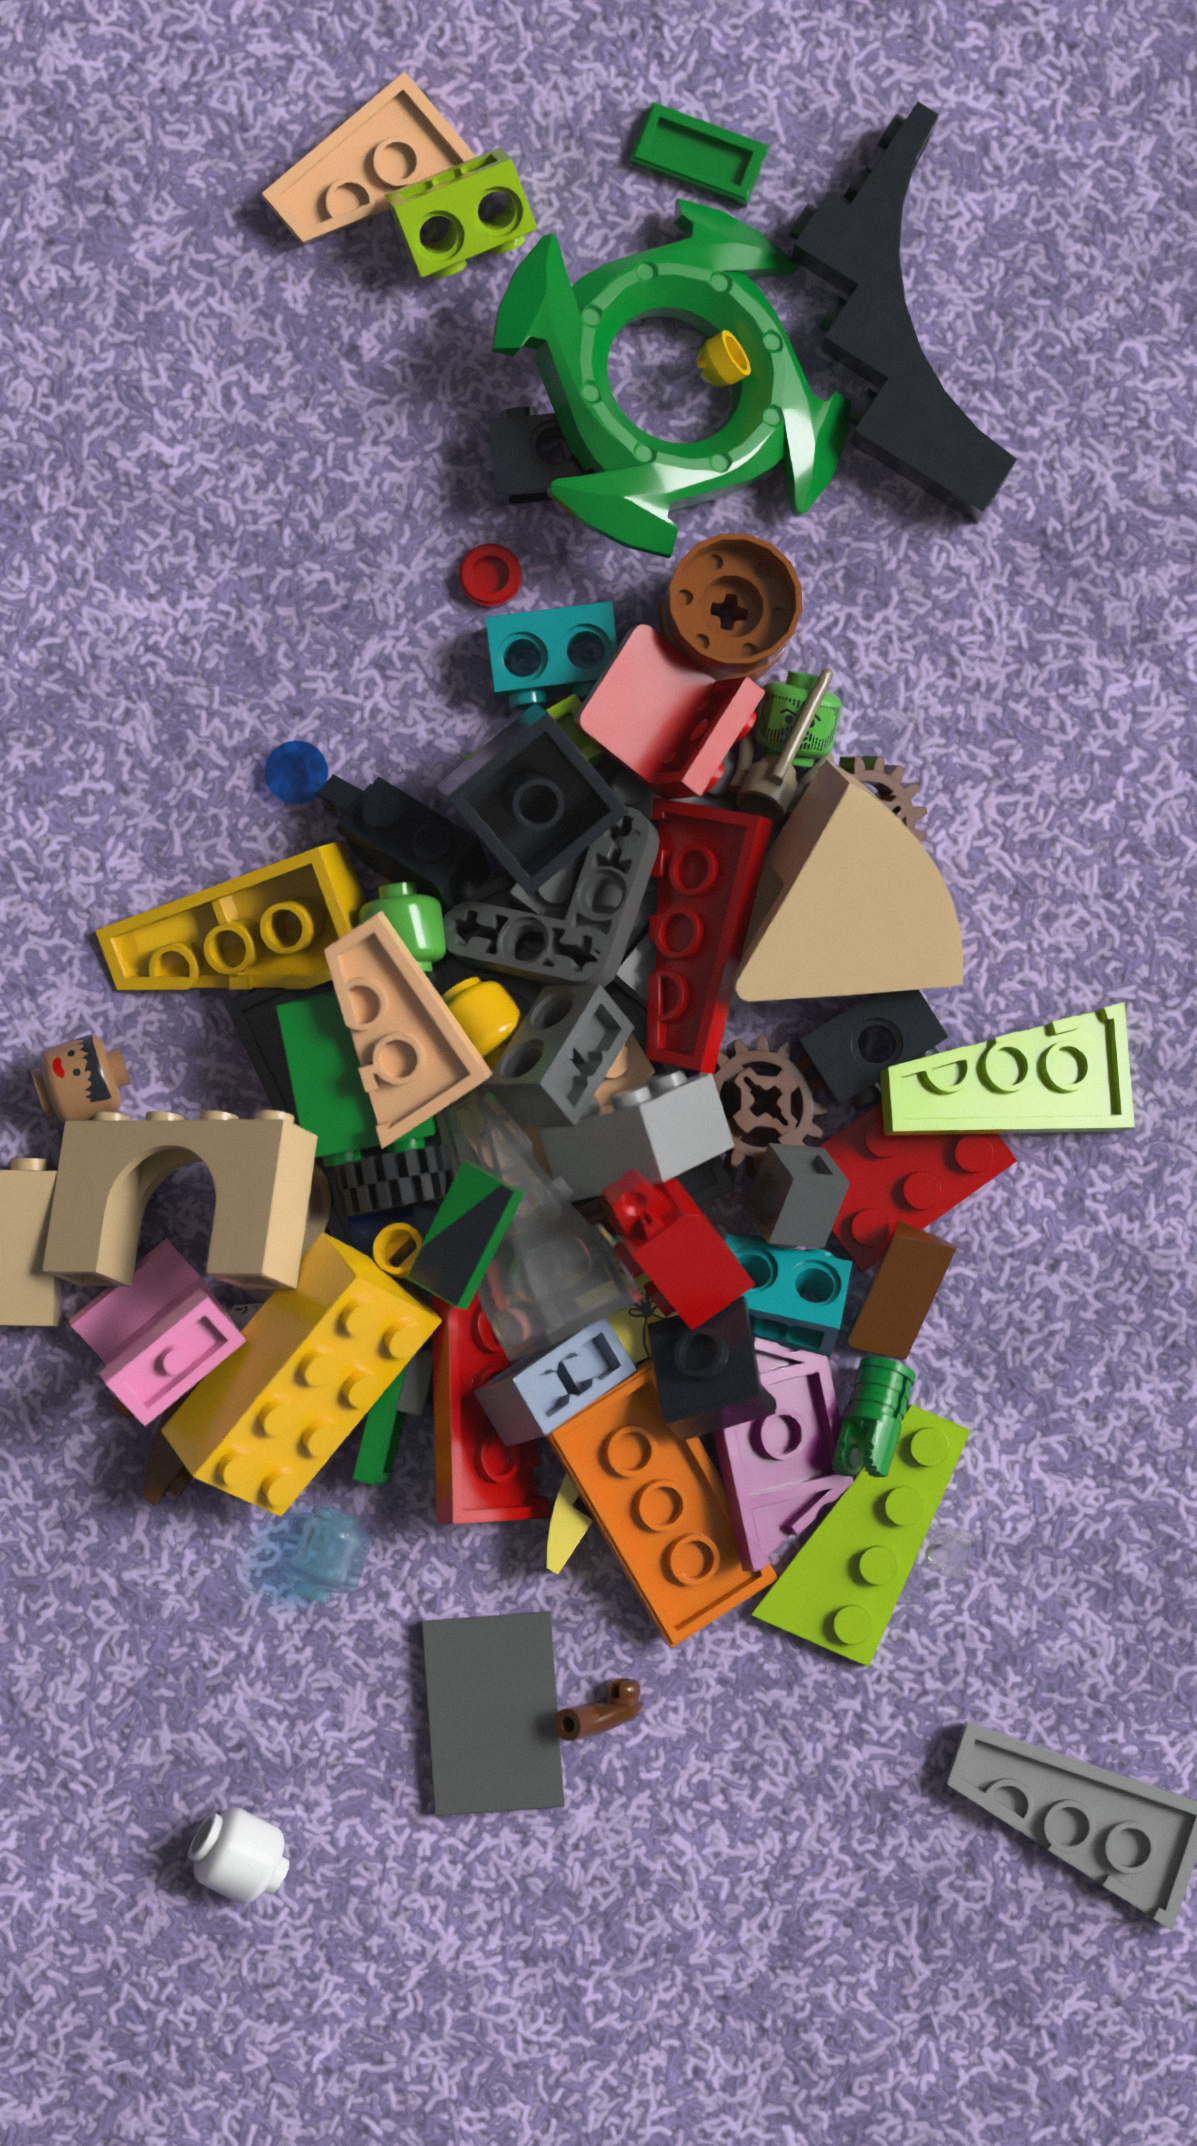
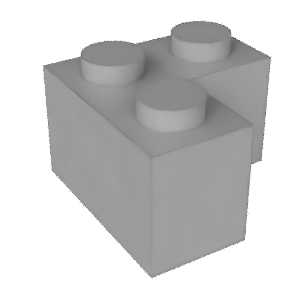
M683 1068L664 1072L646 1080L647 1085L633 1087L611 1095L610 1100L612 1104L600 1107L597 1097H593L575 1127H542L538 1129L561 1203L603 1195L602 1190L609 1184L617 1182L624 1173L632 1168L637 1170L650 1183H661L735 1147L713 1075L708 1073L686 1078Z

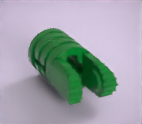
M865 1357L860 1360L858 1375L855 1377L853 1384L854 1391L850 1395L849 1408L846 1410L832 1463L835 1475L853 1477V1475H858V1471H861V1466L864 1465L865 1472H868L869 1476L884 1478L888 1476L902 1428L901 1422L905 1417L906 1404H908L910 1399V1389L914 1385L916 1377L912 1369L886 1358Z

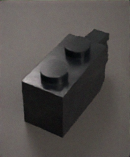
M332 774L317 793L318 797L322 799L324 809L340 820L335 826L337 832L346 838L352 853L364 865L394 884L417 883L418 894L431 895L438 899L442 908V914L444 915L455 905L470 901L492 873L478 837L379 776L373 784L370 783L363 791Z

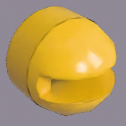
M723 330L708 339L699 348L696 365L698 368L704 369L701 377L709 385L725 387L733 385L750 375L751 368L746 353L738 340L729 331Z
M405 1223L388 1225L379 1232L374 1241V1259L377 1265L388 1274L396 1278H406L425 1238L411 1225ZM416 1242V1249L399 1267H394L393 1264L406 1256Z

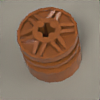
M721 533L697 543L678 562L658 611V633L714 680L719 681L747 676L754 682L761 679L775 665L794 634L802 613V585L791 561L772 543L747 533ZM721 607L732 609L731 619L735 623L731 630L720 628L721 621L716 615Z

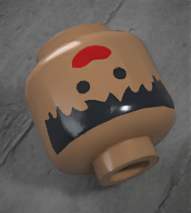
M93 1034L45 1049L40 1056V1067L31 1070L35 1089L45 1116L47 1118L57 1116L63 1125H65L66 1121H91L92 1117L100 1111L117 1112L122 1102L120 1088L131 1084L120 1049L107 1051L103 1041Z

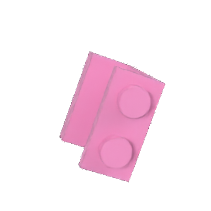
M168 1238L135 1264L132 1287L109 1286L68 1320L72 1328L105 1363L106 1367L99 1372L105 1384L144 1426L246 1342L206 1281Z

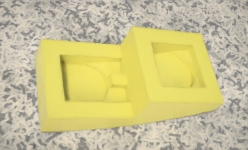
M567 1473L563 1478L555 1501L547 1543V1568L557 1575L593 1522L592 1517L573 1505L579 1494Z

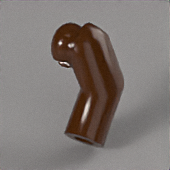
M631 1678L610 1679L606 1684L607 1700L569 1707L558 1712L555 1718V1729L558 1735L567 1741L597 1736L636 1719L643 1706V1702L639 1701L640 1684L637 1680Z

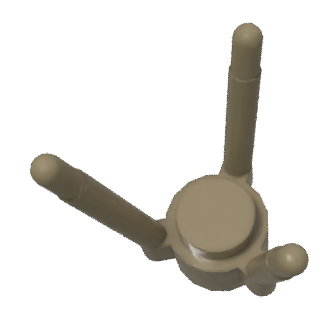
M825 668L821 671L779 757L765 756L760 762H755L752 765L755 742L753 737L754 725L740 740L737 770L729 785V789L731 792L738 794L736 802L743 813L761 816L772 820L773 823H778L782 819L788 820L805 793L803 790L804 785L812 782L819 768L826 760L833 763L834 756L831 753L820 758L798 783L795 778V768L791 764L833 678L831 669ZM758 705L756 706V708H755V710H754L755 713H757Z

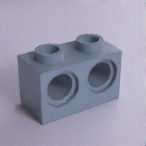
M601 1315L564 1328L476 1389L474 1394L504 1445L509 1447L547 1435L637 1369L606 1316Z

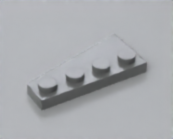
M965 1720L945 1783L1173 1931L1197 1858V1800Z

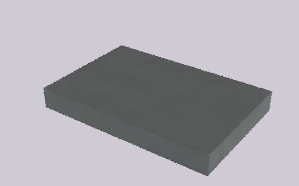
M551 1611L423 1620L435 1816L564 1807L560 1736L555 1729L558 1706Z

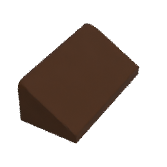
M898 1220L848 1331L845 1344L862 1351L907 1359L954 1256L957 1245Z

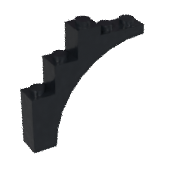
M917 101L907 118L897 113L887 126L877 145L885 152L874 169L871 170L863 165L855 175L844 195V198L851 202L850 205L830 192L826 194L818 208L811 204L806 205L789 233V237L796 240L791 259L850 296L848 301L838 296L822 319L819 329L824 331L826 335L824 336L821 352L881 389L877 394L868 388L853 410L848 421L857 427L854 430L851 444L978 524L1011 473L1017 458L979 430L945 391L921 349L905 301L900 261L903 204L912 173L935 130L939 116L938 113Z

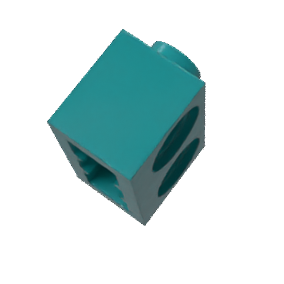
M612 601L485 617L496 702L508 700L509 709L526 710L534 703L542 707L547 705L546 695L570 692L572 695L576 693L580 702H584L618 648ZM579 641H592L602 649L604 657L597 666L590 669H581L570 662L567 656L568 651ZM520 648L534 651L541 660L540 667L530 676L519 677L513 675L504 664L507 656L512 651Z
M726 1234V1244L750 1278L761 1286L759 1288H751L741 1295L745 1296L747 1300L753 1337L775 1342L789 1349H801L830 1358L841 1326L852 1262L838 1259L833 1254L821 1249L798 1250L779 1248L769 1244L759 1235H743L740 1237ZM798 1293H814L818 1295L823 1300V1302H809L803 1299Z

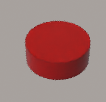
M488 543L476 546L465 555L460 564L459 583L461 590L466 598L476 606L487 609L505 606L518 594L522 583V571L517 557L502 545Z

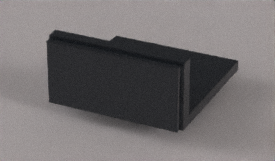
M745 1296L738 1297L699 1327L692 1330L680 1315L647 1324L662 1419L665 1421V1425L682 1441L776 1414V1399L761 1384Z

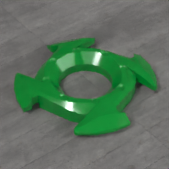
M679 198L675 201L674 224L685 233L684 240L605 263L581 277L573 286H571L563 262L558 239L552 233L544 235L515 269L497 309L491 352L513 357L522 346L538 350L533 358L565 440L584 471L594 469L597 472L590 475L553 480L547 487L549 497L582 525L626 548L665 558L672 556L679 530L667 518L668 512L738 492L763 477L780 460L787 486L790 511L795 517L806 514L832 479L846 444L851 400L836 391L826 401L813 396L776 311L760 288L750 279L790 275L798 268L796 262L755 228L719 209ZM668 317L694 326L709 339L723 330H727L738 340L749 360L751 373L733 384L732 408L725 425L717 434L694 443L667 442L647 434L627 418L612 394L607 372L609 350L614 337L620 329L639 319Z

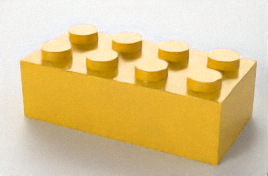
M322 1232L301 1258L297 1289H276L241 1331L246 1342L206 1374L161 1432L193 1477L281 1517L438 1327L442 1319L409 1279L396 1278L388 1274L377 1265L373 1258Z

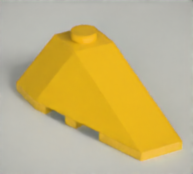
M341 840L316 847L97 929L95 932L117 990H188L191 988H229V990H249L252 988L308 989L332 980L324 949L360 926L359 911L366 904V898L345 841Z

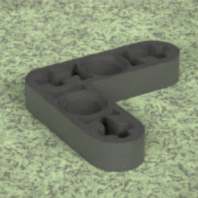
M626 807L629 813L590 845L565 921L486 903L465 901L455 905L446 913L443 919L446 948L459 961L469 966L554 985L600 984L603 988L606 987L619 970L659 850L660 839L656 828L641 811L632 807ZM631 829H633L639 835L638 841L636 843H626L623 850H621L615 843L617 837H627ZM620 862L629 871L628 874L618 870ZM609 884L621 886L622 899L613 911L605 914H598L593 911V898L598 890ZM477 924H479L487 933L498 937L497 946L489 939L471 937L467 944L461 938L464 930H474ZM532 931L543 933L544 946L541 952L531 960H517L515 947L519 939ZM562 946L569 953L582 956L588 955L593 948L599 955L596 963L587 962L582 970L571 958L561 955Z

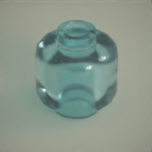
M315 1503L311 1512H300L293 1517L278 1561L281 1572L285 1576L296 1580L292 1590L293 1593L329 1604L332 1592L349 1594L357 1589L372 1542L368 1533L360 1529L363 1521L362 1518Z

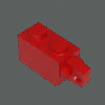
M632 1168L624 1173L617 1182L609 1184L602 1190L613 1213L607 1219L621 1238V1241L612 1248L634 1279H637L643 1273L649 1276L651 1280L644 1284L643 1287L665 1317L676 1310L691 1330L695 1329L755 1286L732 1250L677 1179H668L661 1183L652 1184L637 1170Z

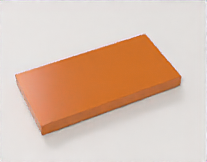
M648 1359L635 1367L637 1370L545 1435L664 1643L673 1648L777 1580L778 1577L770 1563L762 1570L755 1572L742 1571L724 1482L698 1437L682 1441L665 1425L661 1415L653 1361Z

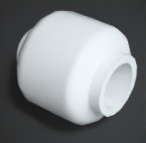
M236 1807L228 1808L220 1815L214 1812L210 1813L198 1828L188 1851V1858L194 1861L195 1879L199 1883L243 1905L251 1903L263 1892L272 1895L281 1885L289 1867V1860L282 1857L285 1844L282 1832L275 1826Z

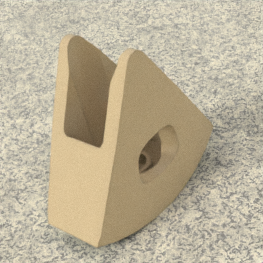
M826 760L764 858L740 964L733 977L735 992L745 1001H766L963 985L964 954L960 925L952 897L939 869L919 840L875 794L850 773Z

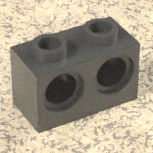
M600 984L544 986L492 1070L493 1074L486 1080L484 1085L520 1127H575L632 1033L634 1026Z

